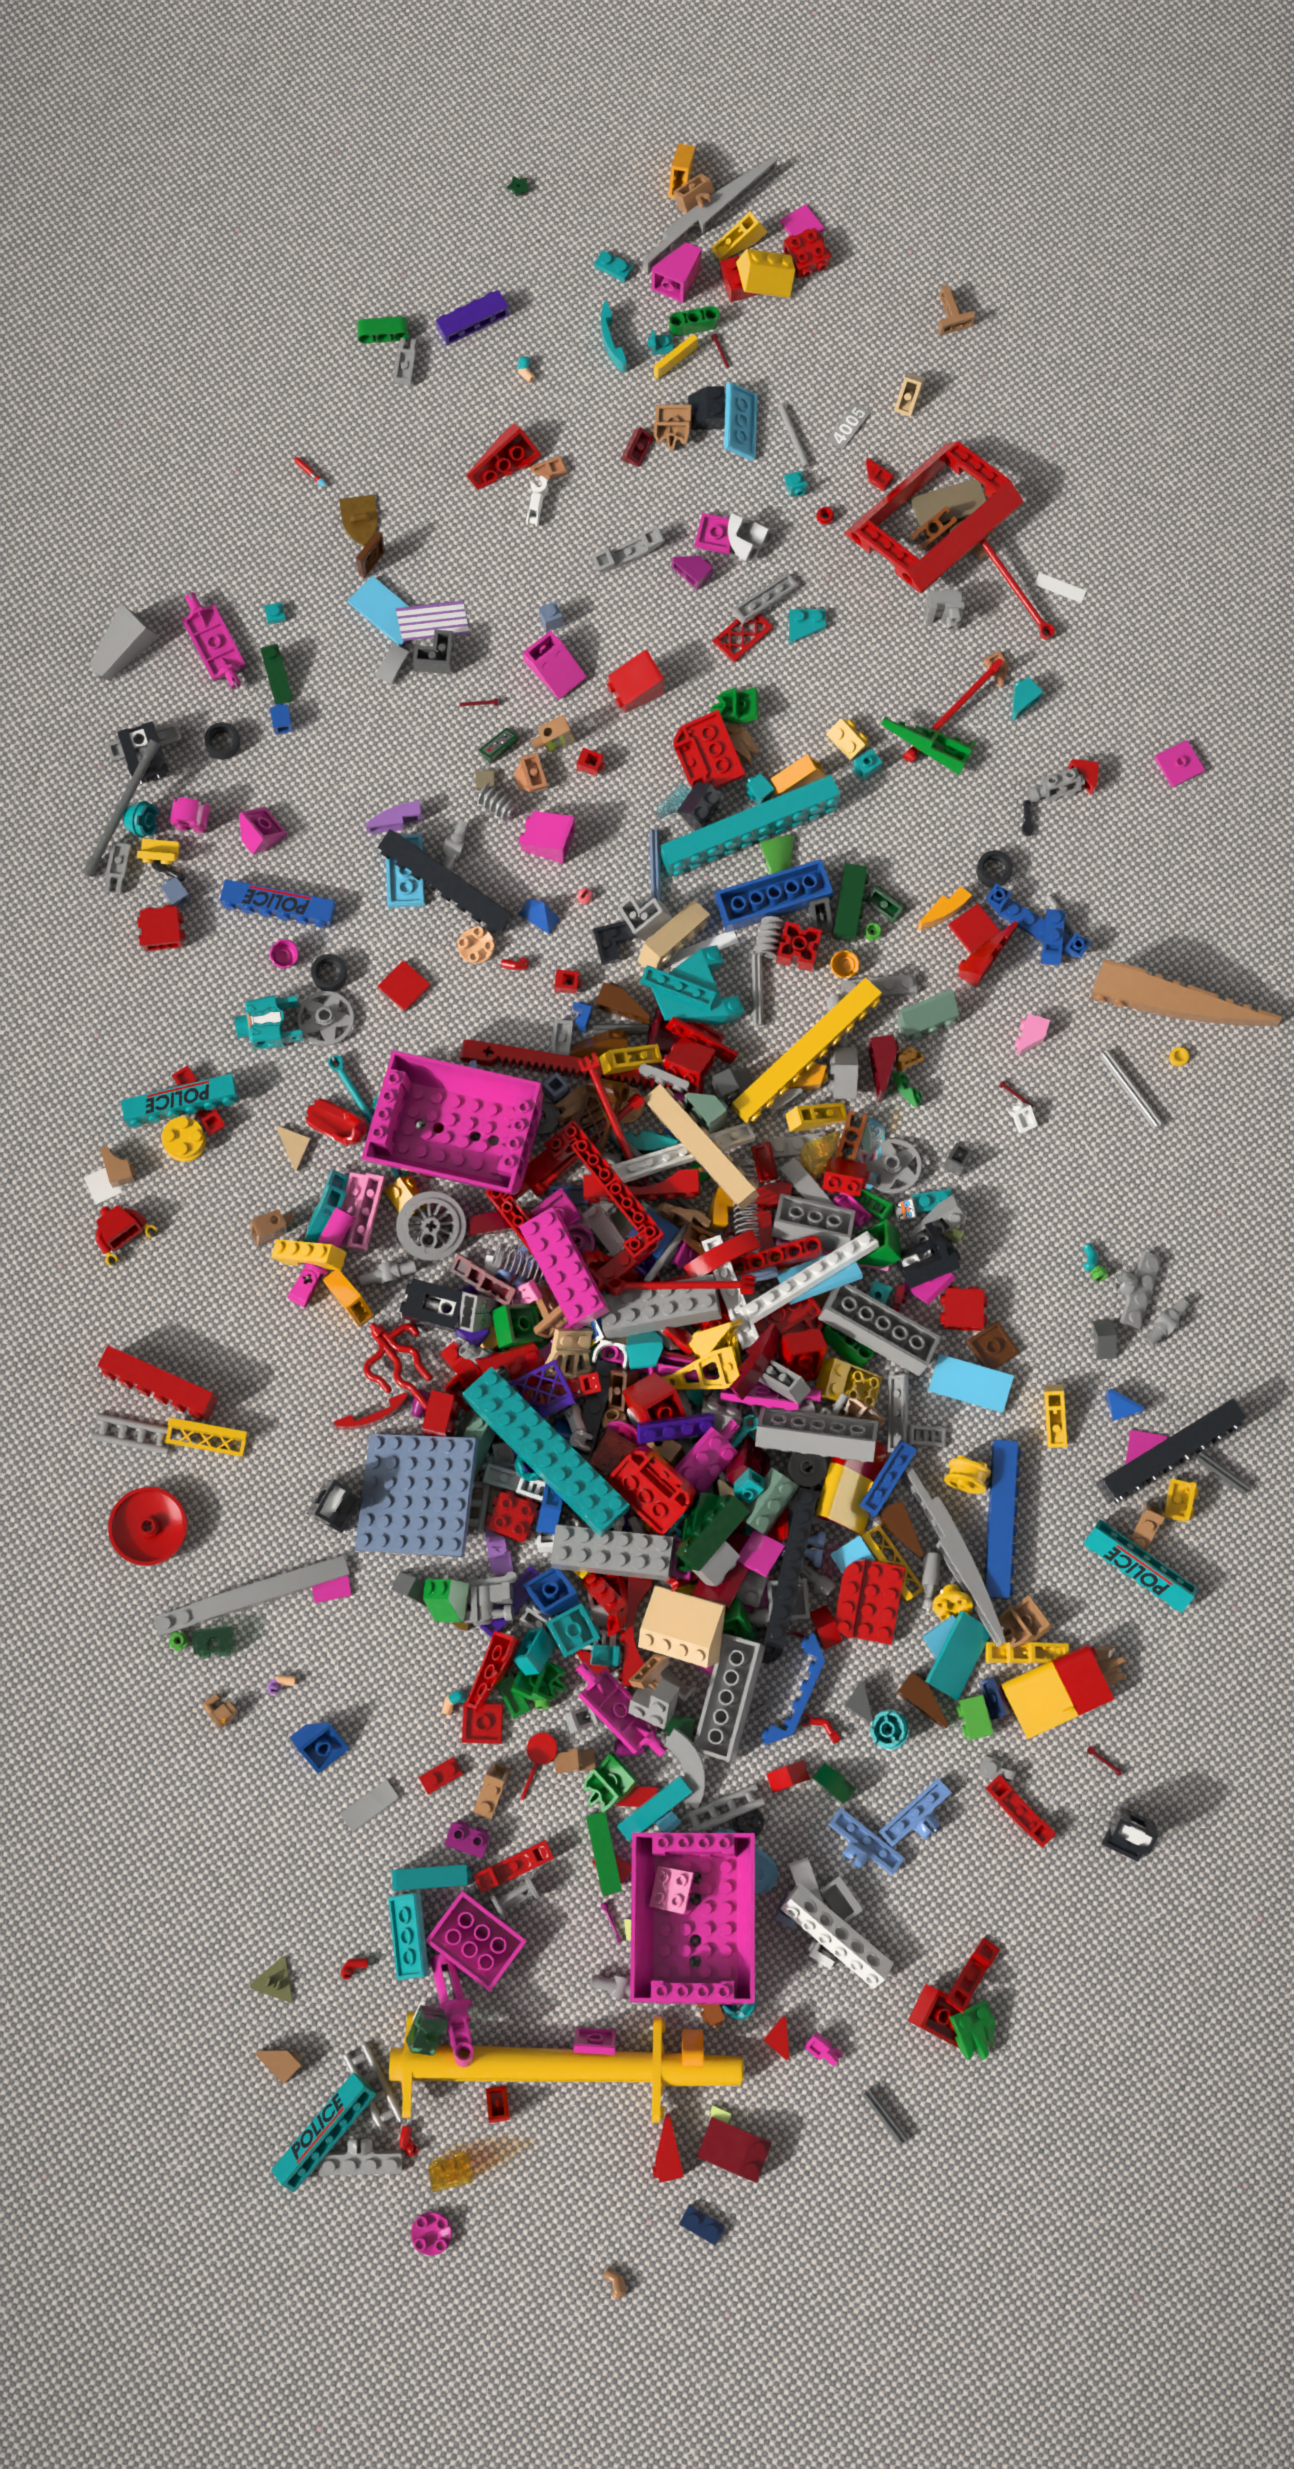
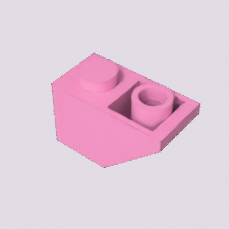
M1028 1014L1026 1019H1022L1019 1030H1022L1021 1037L1017 1036L1014 1047H1017L1016 1054L1020 1055L1043 1043L1049 1019Z

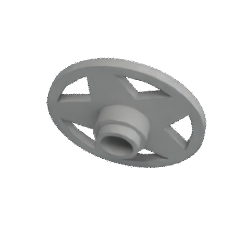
M331 991L317 992L309 996L301 1004L297 1015L298 1027L302 1030L303 1036L311 1043L319 1046H331L341 1042L349 1035L354 1024V1013L350 1003L340 994ZM321 996H330L323 1005L313 999ZM340 1000L348 1008L350 1016L338 1012ZM306 1008L311 1018L302 1025V1014ZM348 1026L345 1032L335 1039L336 1028ZM320 1031L325 1041L316 1040L308 1034Z
M884 1140L876 1144L869 1151L865 1159V1163L868 1164L867 1171L881 1174L880 1186L870 1175L868 1181L875 1189L883 1193H902L910 1189L917 1182L921 1174L922 1164L919 1153L911 1144L903 1140ZM892 1144L902 1145L908 1149L897 1153ZM881 1146V1158L869 1161L873 1152ZM915 1157L917 1159L916 1174L908 1167ZM897 1180L908 1183L901 1188L891 1189Z

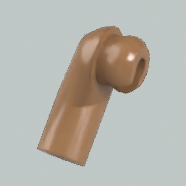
M608 2267L603 2277L612 2282V2296L619 2300L626 2293L625 2281L621 2275Z

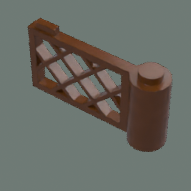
M600 1077L610 1103L615 1104L613 1110L617 1117L622 1102H625L629 1096V1085ZM590 1078L586 1082L588 1092L576 1123L585 1134L586 1130L593 1126L595 1127L597 1132L588 1138L591 1141L597 1137L600 1138L597 1149L602 1154L612 1125L593 1080ZM591 1099L597 1100L599 1105L590 1109ZM601 1109L604 1115L595 1120L592 1114ZM590 1115L592 1122L583 1127V1119ZM606 1120V1127L599 1130L597 1124Z

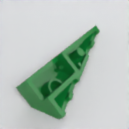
M887 716L883 718L881 723L883 727L957 775H960L976 744L975 741L970 743L960 741V737L957 736L952 739L943 735V732L918 725L915 728L906 726L905 722L901 720L899 723L888 719Z

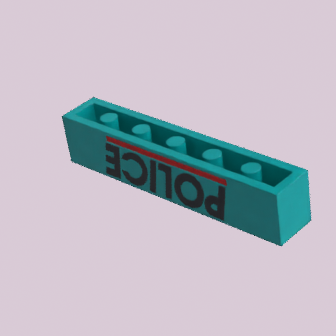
M231 1073L121 1100L124 1121L129 1128H138L143 1124L158 1123L161 1120L174 1119L180 1115H192L198 1111L213 1110L222 1105L230 1106L240 1100L237 1083Z
M1099 1519L1083 1543L1090 1551L1100 1555L1107 1563L1117 1567L1121 1573L1128 1575L1138 1585L1147 1588L1155 1597L1161 1598L1171 1608L1181 1613L1193 1600L1199 1589L1101 1519Z
M353 2072L274 2165L271 2172L283 2187L295 2192L377 2095L365 2079Z

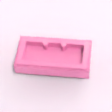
M530 1280L515 1287L517 1291L511 1303L528 1304L541 1298L542 1294L534 1281Z

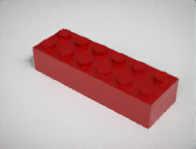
M107 1345L97 1365L105 1378L114 1382L118 1379L122 1383L121 1385L129 1389L135 1387L144 1396L150 1397V1395H153L157 1399L156 1401L164 1405L170 1403L179 1412L185 1413V1411H188L191 1417L199 1421L203 1419L209 1421L218 1402V1398L214 1393Z

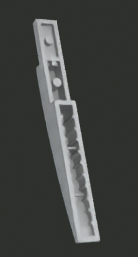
M777 158L770 159L730 182L710 196V203L708 201L703 202V208L699 207V205L695 206L663 232V241H660L654 250L645 254L643 257V269L649 273L653 266L671 254L697 230L704 234L777 170Z
M912 1466L905 1469L901 1475L940 1538L939 1542L935 1545L963 1592L971 1597L975 1612L997 1648L1005 1642L999 1620L980 1573L962 1536L939 1496L931 1499V1493L927 1487L923 1486L919 1473L916 1470L914 1471Z
M340 1556L191 1603L189 1606L153 1617L158 1636L162 1637L233 1612H240L350 1575L345 1556Z

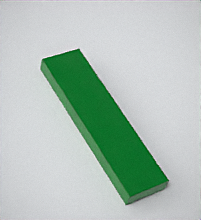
M606 1812L587 1815L586 1820L602 1896L621 1893L622 1888Z

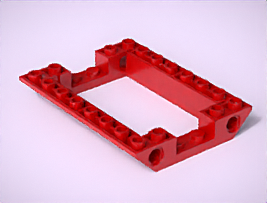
M959 441L944 444L848 528L844 534L869 554L874 550L894 565L895 574L922 594L1019 508L1024 501L1010 479ZM946 464L958 475L964 471L984 485L985 495L989 499L921 559L917 558L877 527L945 468Z
M573 1119L546 1141L544 1145L547 1149L528 1164L522 1187L517 1194L511 1195L489 1189L484 1193L533 1255L519 1228L520 1225L531 1218L517 1199L573 1153H576L638 1232L633 1238L630 1237L623 1243L625 1249L597 1272L593 1269L590 1270L598 1289L603 1294L608 1290L607 1284L610 1279H621L651 1255L665 1234Z

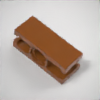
M947 506L909 536L912 542L915 541L917 534L923 532L928 538L924 543L920 542L916 548L919 551L924 549L957 521L955 516L949 517L947 519L949 523L943 526L938 520L942 514L950 512ZM930 524L936 526V533H932L929 530Z
M849 1111L836 1156L837 1158L845 1159L843 1152L845 1147L853 1149V1154L848 1155V1159L856 1162L867 1127L868 1115L862 1114L859 1128L851 1127L856 1112ZM853 1134L857 1136V1139L850 1141L847 1139L848 1136Z

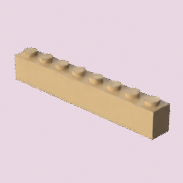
M659 1084L644 1097L647 1106L741 1210L746 1208L759 1196L756 1191L757 1185L751 1179L747 1181L744 1177L746 1173L740 1166L735 1167L732 1164L734 1160L727 1152L723 1154L720 1151L722 1147L715 1139L713 1141L710 1140L708 1137L710 1135L703 1126L700 1128L696 1124L698 1120L692 1113L688 1115L684 1111L686 1109L684 1104L680 1100L676 1102L672 1098L675 1096L668 1087L664 1089Z

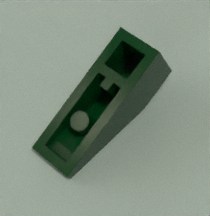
M278 643L261 647L260 650L275 705L294 702Z

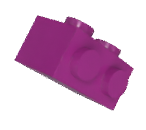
M458 1820L457 1823L452 1822L444 1845L483 1859L491 1835L487 1834L488 1830L478 1826L476 1830L469 1828V1823Z

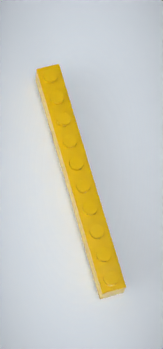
M865 977L732 1103L731 1109L746 1124L750 1121L755 1122L761 1116L760 1112L764 1108H770L778 1095L781 1097L788 1090L787 1087L791 1083L795 1084L801 1078L800 1074L804 1070L809 1071L814 1066V1061L818 1057L820 1059L823 1058L828 1052L827 1049L831 1045L835 1046L841 1040V1035L844 1033L848 1034L854 1028V1023L857 1020L862 1021L867 1016V1011L871 1007L874 1009L881 1002L882 992Z

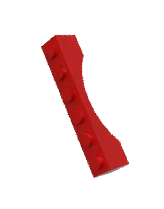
M698 1169L678 1170L674 1175L660 1183L644 1187H627L637 1200L657 1201L658 1198L676 1200L677 1197L695 1199L696 1196H700V1173ZM583 1175V1193L586 1202H589V1204H599L600 1201L615 1203L593 1175Z
M624 1576V1581L628 1583V1613L625 1621V1630H621V1642H624V1650H620L622 1651L621 1662H623V1670H619L618 1682H622L623 1687H633L629 1679L645 1664L636 1648L633 1628L634 1620L640 1603L651 1590L652 1579Z

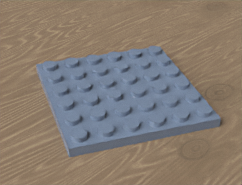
M370 1434L355 1550L362 1552L465 1557L479 1439Z

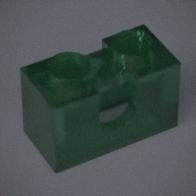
M232 1626L192 1631L193 1653L196 1657L199 1656V1659H210L211 1654L227 1657L231 1656V1652H236L235 1633ZM217 1638L219 1646L211 1649L210 1641Z
M420 2005L406 2038L410 2052L434 2055L436 2048L440 2046V2034L448 2026V2019L443 2009Z

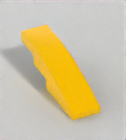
M987 1642L985 1645L986 1663L1045 1664L1069 1653V1644L1030 1642L1014 1649L1010 1645L1011 1642L1003 1643L998 1648L994 1642Z

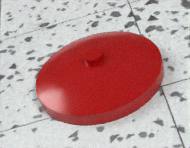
M142 1487L125 1494L113 1507L108 1521V1535L113 1548L123 1559L138 1566H155L171 1559L183 1546L188 1532L187 1515L182 1504L171 1493L156 1487Z

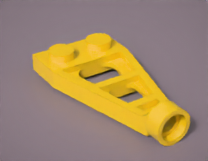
M732 1345L714 1350L672 1375H666L662 1378L676 1389L729 1388L741 1373L738 1370L739 1365ZM715 1362L720 1375L719 1379H706L702 1370L705 1365ZM694 1369L697 1370L699 1382L687 1383L684 1374Z

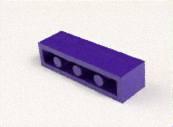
M496 290L487 293L480 299L471 301L463 307L456 308L451 313L441 315L436 319V327L446 346L508 317L509 308L500 291Z

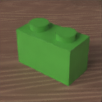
M983 1695L958 1701L956 1711L958 1717H962L964 1725L961 1726L963 1736L967 1737L968 1741L994 1734Z

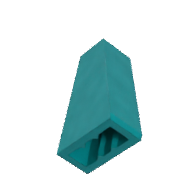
M466 1864L392 1870L393 1891L469 1885L468 1881H472L471 1868L468 1869Z

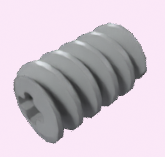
M487 783L481 789L477 802L483 804L484 808H489L490 812H495L496 816H501L503 821L508 820L515 814L520 803L517 802L515 805H512L513 798L506 801L507 794L501 797L502 791L499 790L495 793L496 787L493 786L489 789L490 783Z
M766 916L761 919L760 932L758 933L757 945L755 946L757 954L770 959L777 958V955L773 952L779 950L774 945L780 944V941L776 938L782 937V934L777 932L783 931V927L779 925L785 923L782 919L774 916Z

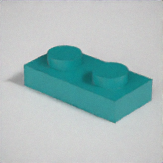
M602 250L594 263L595 268L624 283L633 270L632 264Z
M951 1189L913 1194L917 1214L931 1212L937 1204L952 1195Z

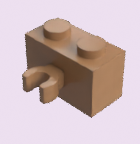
M702 173L673 191L678 209L685 214L697 205L703 208V202L708 201L710 203V196L715 193L711 179Z

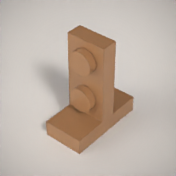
M948 284L941 286L940 299L948 318L939 321L938 332L940 336L973 327L975 321L974 312L970 311L961 314L960 307L956 306L954 292L950 290Z
M536 1285L542 1294V1297L535 1301L543 1320L533 1330L536 1335L549 1339L554 1334L555 1328H561L568 1321L561 1307H557L554 1303L551 1291L548 1288Z
M1145 1502L1143 1512L1130 1540L1147 1551L1159 1525H1162L1165 1519L1164 1510Z
M654 1654L629 1679L630 1684L637 1688L645 1689L649 1687L655 1690L661 1679L664 1680L660 1673L670 1663L667 1656Z
M577 1748L569 1749V1752L557 1753L554 1758L556 1774L588 1771L596 1768L594 1749L580 1751Z
M495 1762L491 1764L485 1774L484 1783L473 1813L490 1820L493 1818L503 1788L512 1769Z

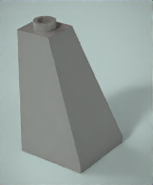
M120 604L90 663L94 668L93 673L98 678H105L109 681L155 642L159 636L135 612Z

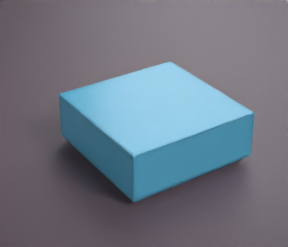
M669 1810L656 1820L655 1823L663 1833H670L681 1824V1821Z

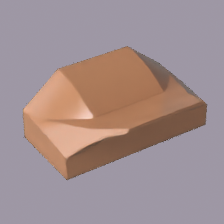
M538 753L520 757L519 766L514 772L519 791L535 792L548 789Z

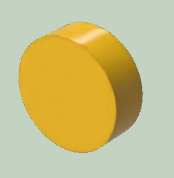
M1176 1047L1171 1051L1169 1060L1172 1065L1182 1067L1189 1060V1053L1183 1047Z

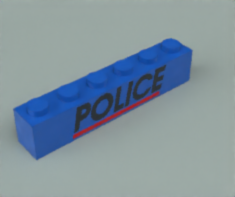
M228 879L224 881L220 897L222 906L228 910L239 909L247 914H253L254 912L268 918L275 916L283 921L295 920L303 925L308 923L315 924L319 928L332 926L336 910L334 900Z

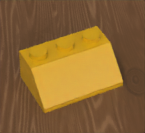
M746 249L736 261L744 292L789 298L795 274L791 255Z

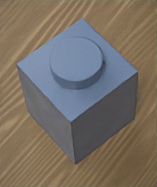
M556 601L539 607V617L546 632L563 626V617Z
M177 877L166 880L161 886L164 895L171 905L177 906L178 909L191 901L188 892Z
M557 1072L542 1083L543 1093L554 1104L558 1103L569 1093V1085Z

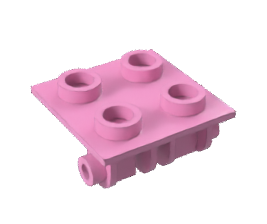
M658 1866L649 1907L684 1915L685 1911H687L686 1907L690 1898L689 1893H691L690 1888L692 1880H694V1873Z

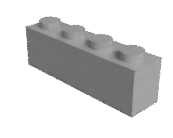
M747 1352L741 1357V1363L749 1357ZM773 1360L770 1361L767 1369L759 1379V1382L798 1405L811 1391L801 1376Z

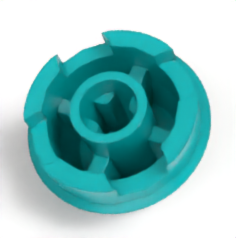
M148 801L128 805L123 815L124 827L139 838L154 835L158 828V825L155 824L156 815H159L158 809Z
M887 1709L875 1716L870 1727V1733L878 1746L886 1750H894L905 1743L909 1735V1726L906 1718L899 1711Z

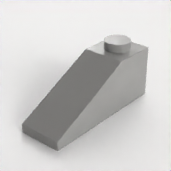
M598 1203L583 1214L589 1226L613 1258L625 1249L623 1243L626 1240L611 1217Z

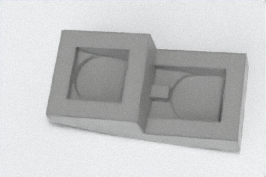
M393 644L375 676L393 685L400 668L403 669L410 652Z
M505 1441L493 1442L492 1448L495 1465L516 1471L514 1454L510 1446Z

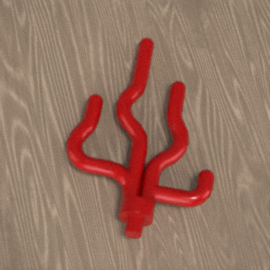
M375 1322L371 1323L369 1328L372 1330L371 1336L378 1344V1351L364 1363L363 1373L370 1381L378 1383L386 1393H391L392 1388L387 1381L371 1371V1366L386 1353L394 1363L393 1375L396 1384L401 1388L409 1390L426 1410L428 1405L427 1399L415 1385L402 1379V1362L394 1352L395 1350L411 1354L414 1366L426 1381H431L432 1375L422 1364L419 1351L413 1346L401 1345L394 1340L407 1330L414 1336H419V1329L411 1323H403L389 1333L383 1325L378 1326Z

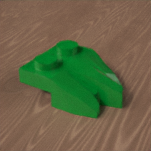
M756 687L741 692L737 688L723 691L716 697L720 703L713 705L710 709L711 712L719 710L723 722L743 724L759 719V692Z
M549 1661L545 1663L544 1669L540 1674L525 1676L519 1668L511 1692L529 1700L557 1698L556 1693L562 1694L568 1688L559 1680L567 1672Z
M609 1753L600 1766L593 1768L586 1777L583 1790L592 1792L588 1799L589 1806L592 1807L601 1802L600 1809L603 1813L628 1796L639 1780L614 1753Z
M983 2000L965 2009L963 2013L958 2012L949 2017L957 2034L954 2038L967 2060L973 2057L974 2051L981 2060L986 2059L989 2056L988 2046L993 2047L995 2019L987 2001Z

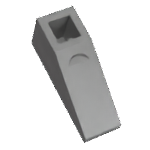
M951 1195L932 1209L908 1235L915 1245L929 1240L924 1225L932 1222L935 1228L939 1227L941 1233L945 1234L967 1219L963 1207L954 1195Z

